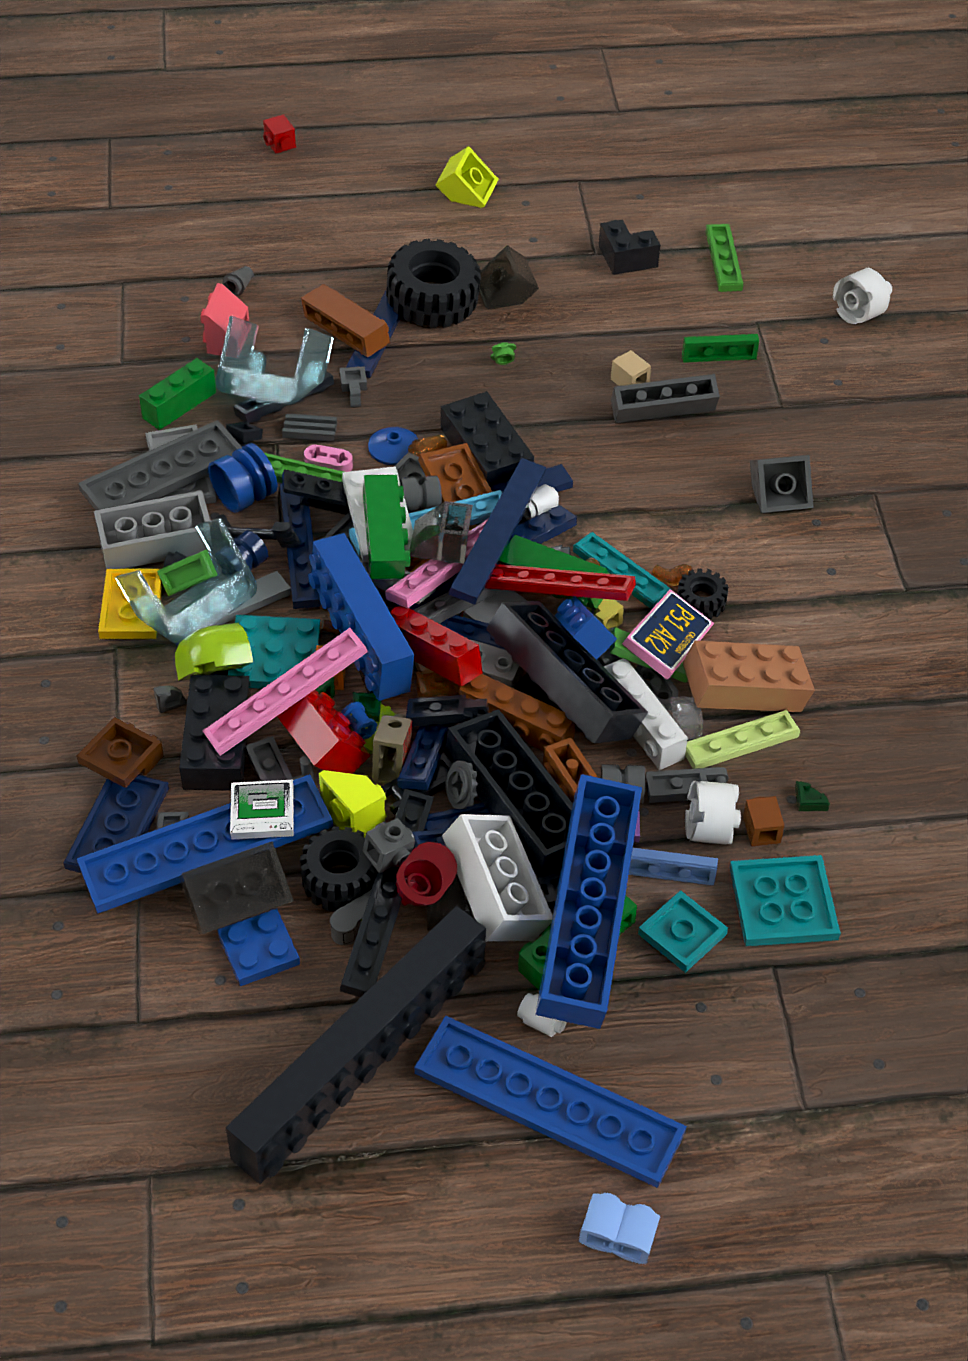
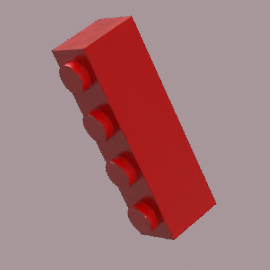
M400 605L390 611L415 654V662L461 687L483 673L479 644L410 608Z

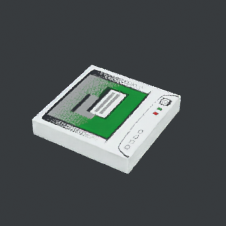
M293 780L231 783V840L294 836Z

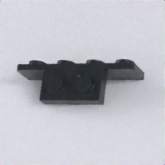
M284 470L282 474V491L300 496V505L345 515L350 511L343 482Z

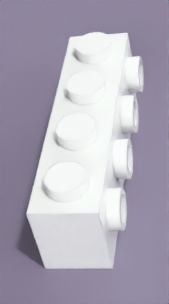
M623 658L604 666L648 711V714L633 736L659 771L684 760L688 737L629 661Z

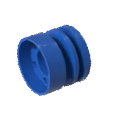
M253 443L233 451L232 456L225 455L209 463L208 472L211 484L223 505L233 513L253 505L254 499L260 501L265 496H270L277 491V478L274 469L264 452Z

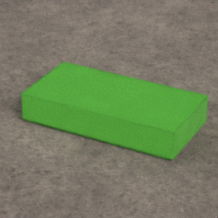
M207 550L157 571L168 596L218 575Z

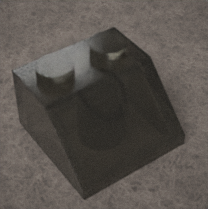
M508 245L480 271L479 292L487 309L521 305L539 289L527 259Z

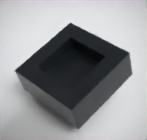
M243 421L226 424V430L240 444H249L251 441L262 439L263 429Z

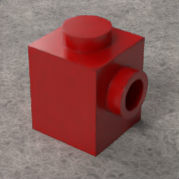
M284 114L263 120L264 141L267 146L272 148L275 154L296 148L295 128Z

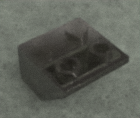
M445 501L415 520L409 549L410 557L464 564L473 505Z

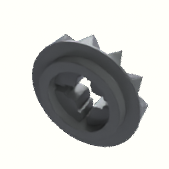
M456 761L453 763L446 778V793L449 802L456 809H466L468 806H472L473 798L478 795L476 792V786L478 785L476 782L477 772L473 770L472 763H467L466 761Z

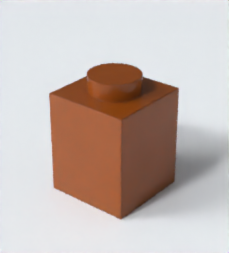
M759 796L753 799H746L743 820L751 847L781 843L785 825L776 796Z

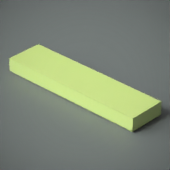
M784 710L687 741L685 756L693 769L705 768L798 738L800 730L789 712Z

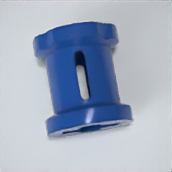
M353 702L342 710L341 713L350 721L349 726L363 739L370 738L376 732L377 723L366 715L365 707L361 702Z

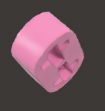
M311 445L304 450V462L343 472H351L353 469V457L349 451L322 445Z

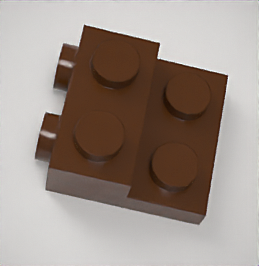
M114 717L77 754V761L80 765L126 788L140 773L146 776L164 757L162 741L153 734H147L137 729L133 724L123 722Z

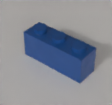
M575 596L571 599H566L558 607V613L555 617L596 660L617 640L600 620Z

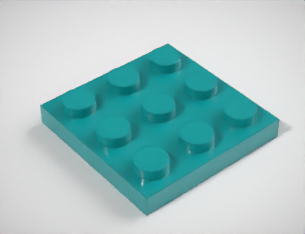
M236 615L235 623H239L248 636L253 663L240 669H231L228 671V675L249 676L251 688L263 689L316 652V645H319L320 619Z
M822 855L730 862L729 869L745 947L839 940L841 933Z

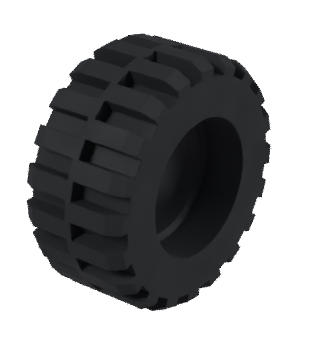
M423 239L421 242L417 240L412 241L408 246L405 244L399 248L389 261L386 286L387 301L399 317L403 316L405 321L409 323L415 322L417 326L423 327V325L430 326V328L443 326L445 328L450 327L452 323L456 325L462 322L463 319L468 318L477 306L481 279L480 267L472 254L468 255L469 252L463 247H457L456 243H446L442 239H437V241H430V239ZM425 282H435L440 284H429Z

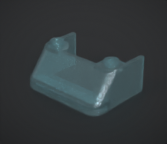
M230 316L216 376V387L219 391L230 395L290 406L296 404L322 383L327 370L333 337L310 328H305L294 378L264 373L266 357L262 352L253 350L259 325Z
M222 518L195 526L209 550V556L218 575L197 584L166 606H163L159 598L153 594L140 570L122 574L115 578L136 616L173 643H180L194 631L213 625L256 594V579Z

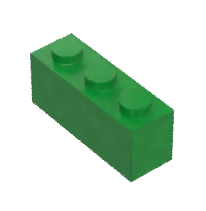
M196 358L140 394L142 418L158 430H161L217 393L214 369Z

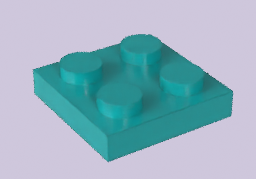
M681 890L638 929L639 936L685 973L721 941L728 932L727 926Z

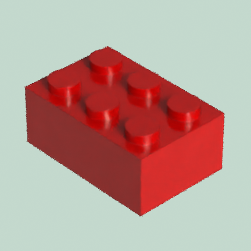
M313 690L277 716L313 765L322 770L353 774L371 756L364 747L366 744L365 740L355 731H351L348 727L350 721L341 712L334 709L335 702L324 692L319 694L316 690Z

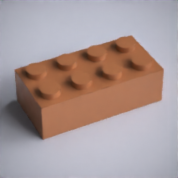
M695 640L682 663L697 708L802 712L815 691L799 646Z

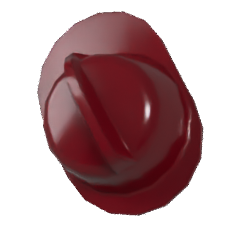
M430 841L421 843L412 850L399 867L396 874L397 891L402 898L401 904L403 906L410 904L420 907L434 904L454 881L457 874V862L454 854L446 846Z

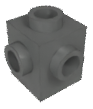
M397 818L388 823L382 822L375 826L374 829L367 831L362 851L380 874L395 866L400 867L414 849L416 840L412 831L405 827Z

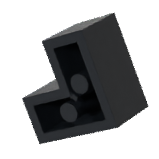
M623 219L600 223L598 246L613 275L658 267L661 244L653 230L630 234Z

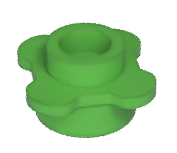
M506 342L494 345L492 347L493 354L490 355L491 359L500 365L513 362L516 345Z

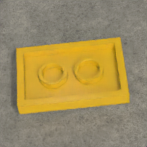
M160 569L106 570L98 629L99 639L157 638L162 581L157 572Z

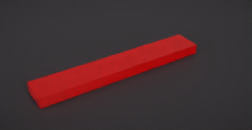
M497 564L485 588L628 601L636 586L635 576Z

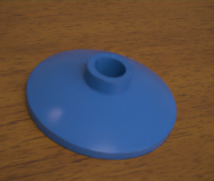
M388 427L375 432L370 437L368 450L376 461L386 465H396L408 452L417 456L420 450V442L418 437L408 429Z

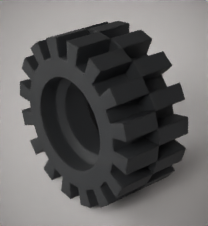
M702 568L697 569V573L694 570H690L688 575L684 574L682 580H679L677 595L708 619H712V615L718 617L720 611L723 612L725 610L727 602L728 584H726L725 578L720 579V574L717 572L712 575V570L707 569L706 573H703ZM694 592H707L712 596L700 597L695 595Z

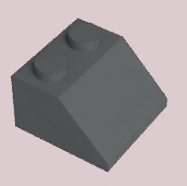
M810 455L750 460L752 488L761 513L814 508Z

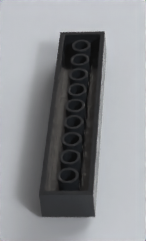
M457 906L450 911L225 1127L231 1160L259 1184L267 1177L275 1176L283 1166V1161L292 1152L294 1154L299 1152L306 1144L307 1138L316 1129H322L328 1123L331 1114L339 1106H345L353 1097L354 1091L362 1083L367 1084L372 1080L377 1068L384 1061L389 1062L397 1054L399 1047L407 1039H413L420 1031L421 1025L429 1017H435L442 1009L443 1003L450 996H456L471 975L475 976L483 969L486 963V927Z

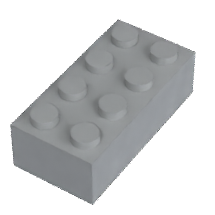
M202 490L94 511L106 570L125 569L165 561L168 552L175 553L177 551L185 556H192L204 550L208 552L215 551L213 528Z

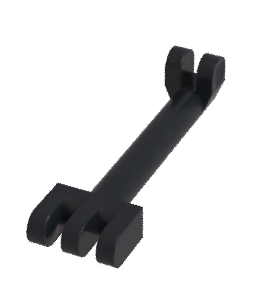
M221 514L216 517L213 525V535L218 538H237L244 531L249 530L263 540H278L282 548H297L301 543L288 522H275L272 529L232 527L226 516Z

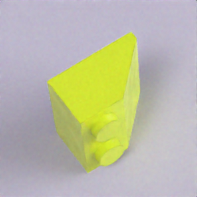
M467 146L449 159L436 186L451 202L483 208L499 179L477 154Z
M326 770L319 773L320 795L333 819V824L339 827V830L350 827L352 832L357 830L363 832L365 838L367 831L385 822V818H387L385 811L386 795L380 785H374L365 775Z

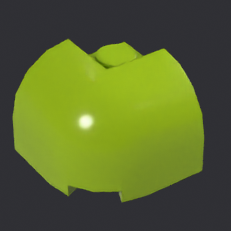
M239 623L207 626L198 629L186 636L179 643L175 652L178 681L190 679L191 675H210L216 671L240 669L253 663L248 636Z

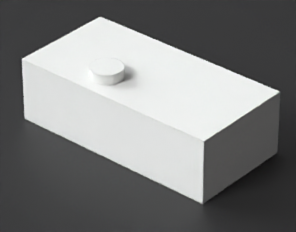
M460 814L442 837L446 847L454 854L456 859L457 875L475 920L486 927L485 942L534 941L552 923L553 916L511 817L504 815Z

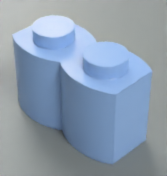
M610 1193L593 1194L580 1232L579 1242L599 1251L613 1253L631 1262L646 1264L660 1215L654 1213L652 1208L643 1204L626 1205L617 1196Z

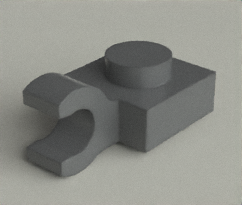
M365 366L339 368L342 392H350L351 407L361 406L360 391L367 390Z

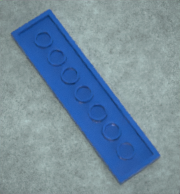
M311 775L293 780L294 836L231 840V803L77 858L78 866L97 914L333 827V819Z
M448 1016L444 1017L414 1067L416 1075L656 1188L659 1187L686 1132L687 1126Z

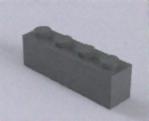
M715 374L615 386L611 397V404L615 423L715 411L720 396Z

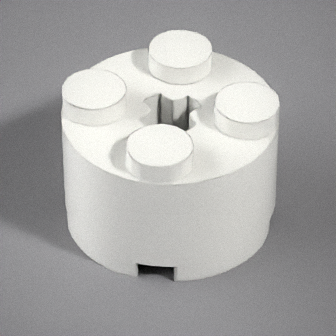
M865 268L850 274L835 284L833 300H837L839 306L836 310L841 318L850 324L866 322L886 311L890 301V294L892 293V286L878 272L871 268Z
M693 781L691 783L687 800H691L690 810H686L685 831L687 839H690L689 841L732 844L733 828H739L741 821V812L735 809V803L739 796L738 785L707 781Z

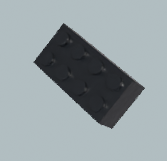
M487 391L441 406L442 432L452 446L468 444L489 486L509 481L521 458L534 462V455Z
M190 676L179 766L183 790L231 791V783L244 782L245 746L247 745L248 737L220 756L203 733V730L251 697L249 676Z

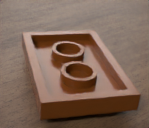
M467 443L423 453L418 458V462L426 476H437L439 478L442 492L441 505L492 492Z

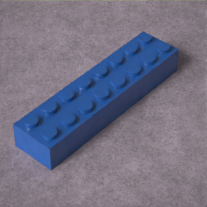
M583 774L580 776L574 796L535 1013L537 1016L600 1029L608 1008L642 787Z

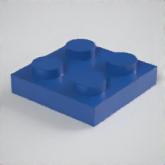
M277 908L217 929L218 937L239 986L300 965L299 955Z

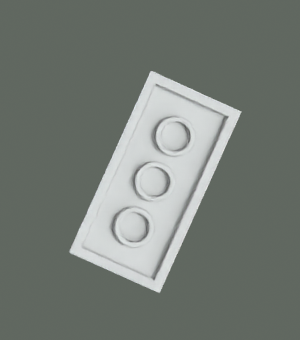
M396 466L342 472V481L363 562H368L362 494L364 475H397L398 486H401ZM403 499V502H400V507H405L406 522L402 524V528H407L408 545H404L405 550H410V556H417L418 546L406 502Z

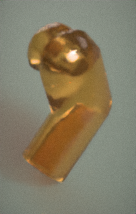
M681 564L669 570L655 565L651 575L666 584L677 586L679 580H682V576L684 574L688 575V572L693 569L687 564Z

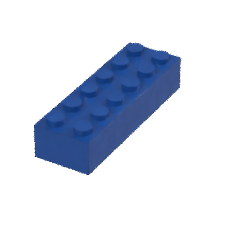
M345 533L313 541L312 554L309 555L312 566L311 573L308 574L309 583L312 589L318 591L323 609L329 611L334 629H339L340 633H343L348 628H351L366 646L368 652L357 659L354 664L358 671L361 670L364 673L367 689L370 692H374L378 701L410 692L415 654Z

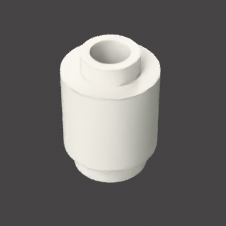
M546 484L538 487L523 517L530 520L558 506L559 495L557 491Z
M528 993L519 1006L517 1016L523 1019L524 1024L550 1037L554 1036L556 1032L562 1033L567 1022L535 1015L539 994L532 995Z

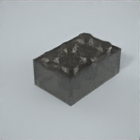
M273 841L179 875L199 935L294 901Z

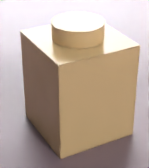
M632 350L612 360L611 380L618 386L650 382L651 365Z

